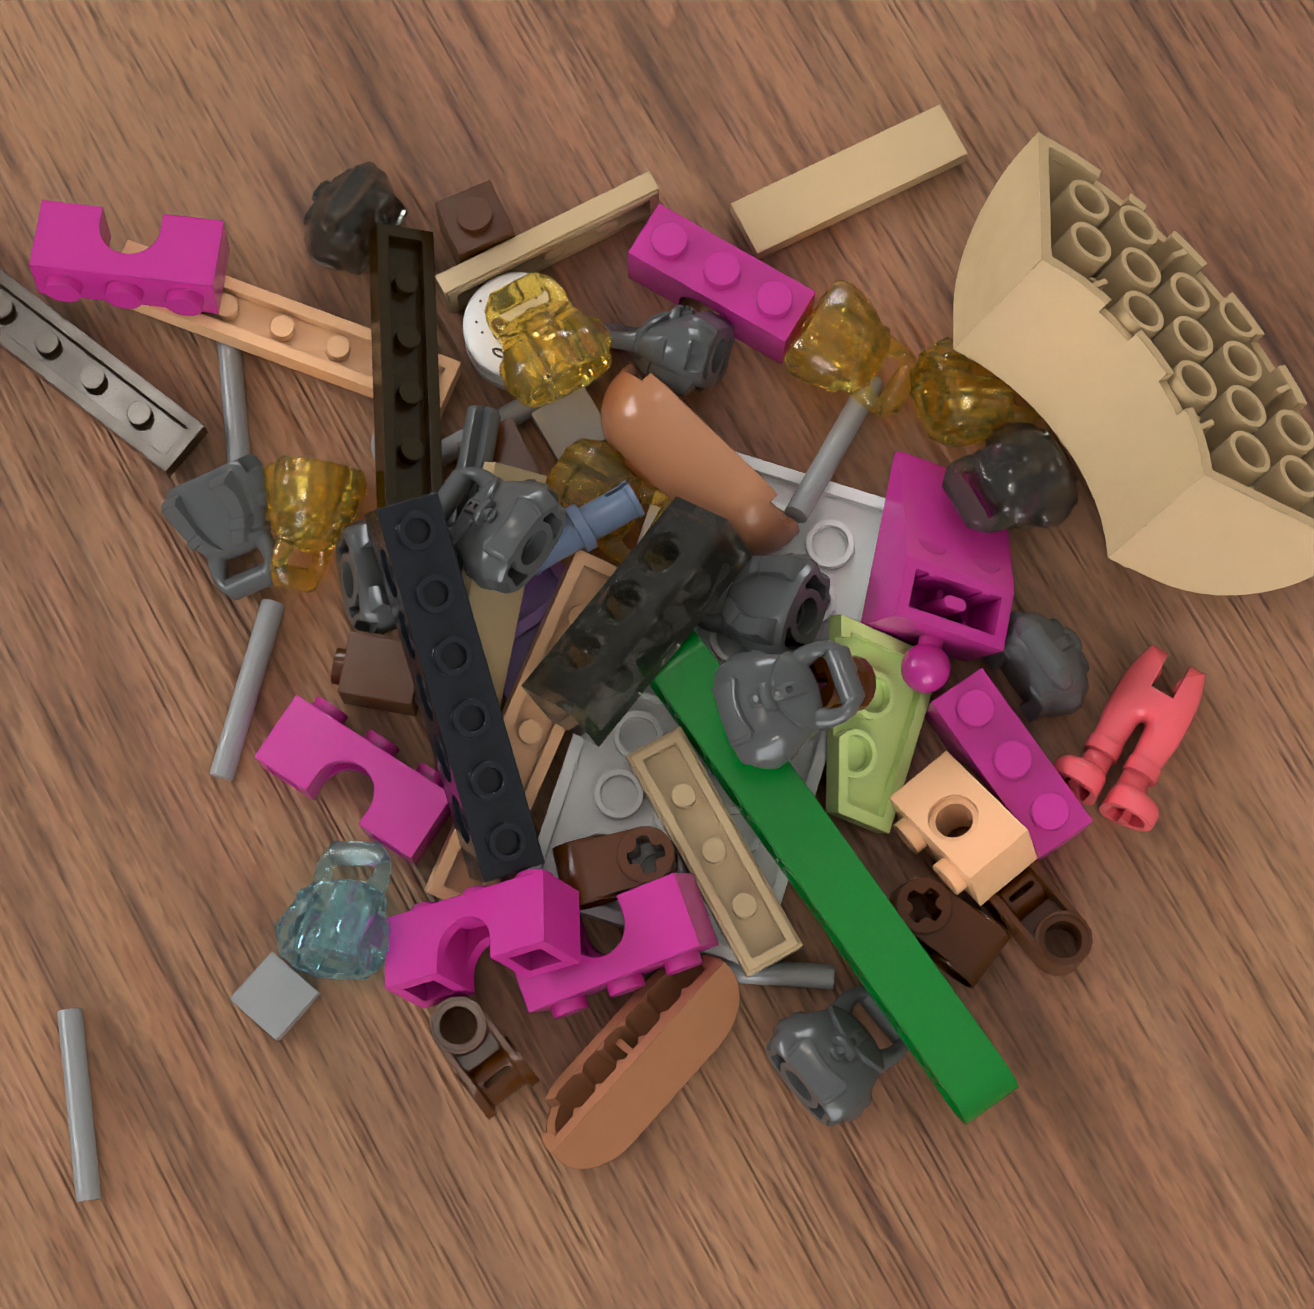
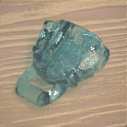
M334 841L321 855L316 865L313 883L309 884L306 888H301L297 892V898L274 925L275 936L278 941L277 950L282 958L292 964L293 969L313 975L315 978L366 980L384 964L385 955L389 949V935L391 932L390 924L386 920L388 902L384 895L391 875V858L381 842ZM334 865L375 867L372 876L367 882L349 878L332 879Z

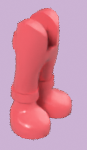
M1151 645L1134 660L1119 680L1105 704L1094 732L1089 735L1084 744L1085 753L1079 757L1070 754L1059 756L1053 764L1078 801L1084 805H1093L1105 785L1110 767L1117 763L1123 752L1124 745L1136 726L1143 723L1144 730L1132 754L1128 756L1122 766L1121 776L1109 790L1099 807L1101 815L1109 820L1143 832L1152 830L1159 819L1158 806L1147 795L1148 787L1156 785L1162 774V768L1186 735L1198 710L1206 677L1205 673L1189 666L1182 679L1172 689L1171 697L1152 687L1151 685L1156 683L1159 678L1162 666L1169 654L1155 645Z

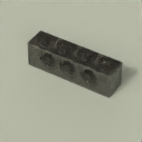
M676 496L521 685L522 688L550 721L600 747L753 555L728 519Z

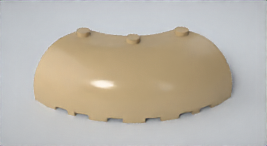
M1038 132L1014 158L994 186L968 238L958 269L954 291L953 349L977 362L1008 384L1036 410L1055 432L1061 444L1068 450L1076 462L1095 500L1102 521L1107 557L1171 587L1210 595H1247L1268 592L1299 583L1314 576V434L1300 413V410L1307 405V402L1286 365L1276 368L1273 366L1269 357L1257 342L1265 333L1233 292L1223 298L1214 285L1202 274L1200 270L1208 263L1175 230L1168 237L1163 235L1156 228L1152 219L1143 212L1147 206L1132 193L1122 200L1109 188L1097 181L1101 173L1100 169L1078 154Z

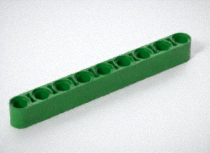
M691 628L686 630L639 662V668L652 690L677 725L682 727L689 742L955 1115L965 1125H968L1018 1089V1082L1006 1062L792 764L788 761L779 769H761L754 767L752 764H742L734 748L729 745L714 693L712 692L714 674L720 667V664L696 632Z

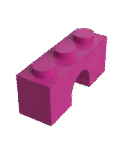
M42 200L29 262L39 293L46 294L55 300L63 302H75L80 298L104 300L113 306L124 309H135L141 305L165 307L176 314L195 316L201 312L219 314L230 252L224 221L163 214L160 234L154 244L144 251L124 254L114 251L109 247L111 234L103 207Z
M658 204L628 251V278L676 305H680L685 297L705 304L734 326V338L781 365L812 316L815 291L661 204Z
M980 668L930 703L925 714L927 722L950 754L961 765L963 763L967 764L981 779L988 791L1028 829L1038 862L1076 837L1093 822L983 668Z
M296 695L254 756L262 768L312 800L315 799L323 785L338 773L354 771L366 775L373 781L374 797L369 809L359 822V826L366 835L414 866H417L451 815L439 772L421 762L416 770H413L395 758L400 749L383 736L369 729L365 736L362 737L343 725L348 716L333 704L318 696L313 704H310Z
M527 869L517 873L513 879L491 886H472L465 889L462 895L439 902H421L415 904L411 911L386 918L385 989L421 1008L440 1004V1002L450 997H464L474 994L475 967L480 955L489 945L490 958L526 978L581 963L579 891L556 878L547 870Z
M671 873L616 895L624 916L625 928L620 943L609 954L601 953L592 945L582 918H580L581 963L530 978L515 972L528 1013L551 1011L554 1020L564 1018L589 1008L587 997L607 989L610 998L617 997L644 987L646 983L643 975L664 967L668 976L702 964L703 960L700 952L716 947L719 944L694 874Z

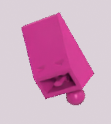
M899 451L894 454L861 623L898 640L915 645L905 653L902 659V678L914 691L932 693L942 688L949 679L951 665L948 656L968 662L1004 651L1014 597L1004 488Z

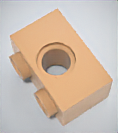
M947 751L889 797L899 820L893 825V828L904 844L915 854L924 849L936 861L933 869L941 881L956 895L965 890L980 906L1038 859L1028 829ZM970 827L969 831L962 836L946 837L955 828Z

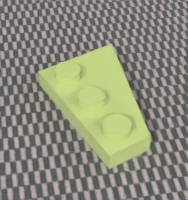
M842 614L830 615L829 640L849 647L852 655L865 658L870 663L876 675V690L874 698L866 708L857 711L856 715L848 721L827 729L826 813L872 832L889 834L895 816V811L889 797L904 786L932 693L914 691L902 678L901 662L905 653L913 647L912 645Z

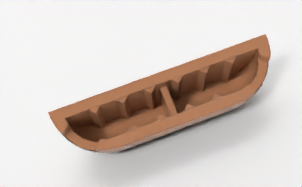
M628 363L609 384L601 406L602 431L609 447L616 456L705 542L716 550L737 552L751 558L758 555L765 556L787 545L800 530L795 519L787 517L771 502L778 496L773 488L664 383L651 373L643 379L637 373L638 371L633 364Z
M702 955V964L668 976L664 967L658 969L645 981L646 985L639 988L558 1077L545 1099L551 1108L547 1117L546 1133L541 1134V1139L546 1149L559 1162L575 1169H589L608 1163L622 1154L721 1045L733 1026L740 1000L737 978L723 960L712 955Z

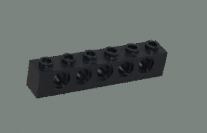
M438 492L381 507L364 514L469 877L481 882H488L544 864V857Z

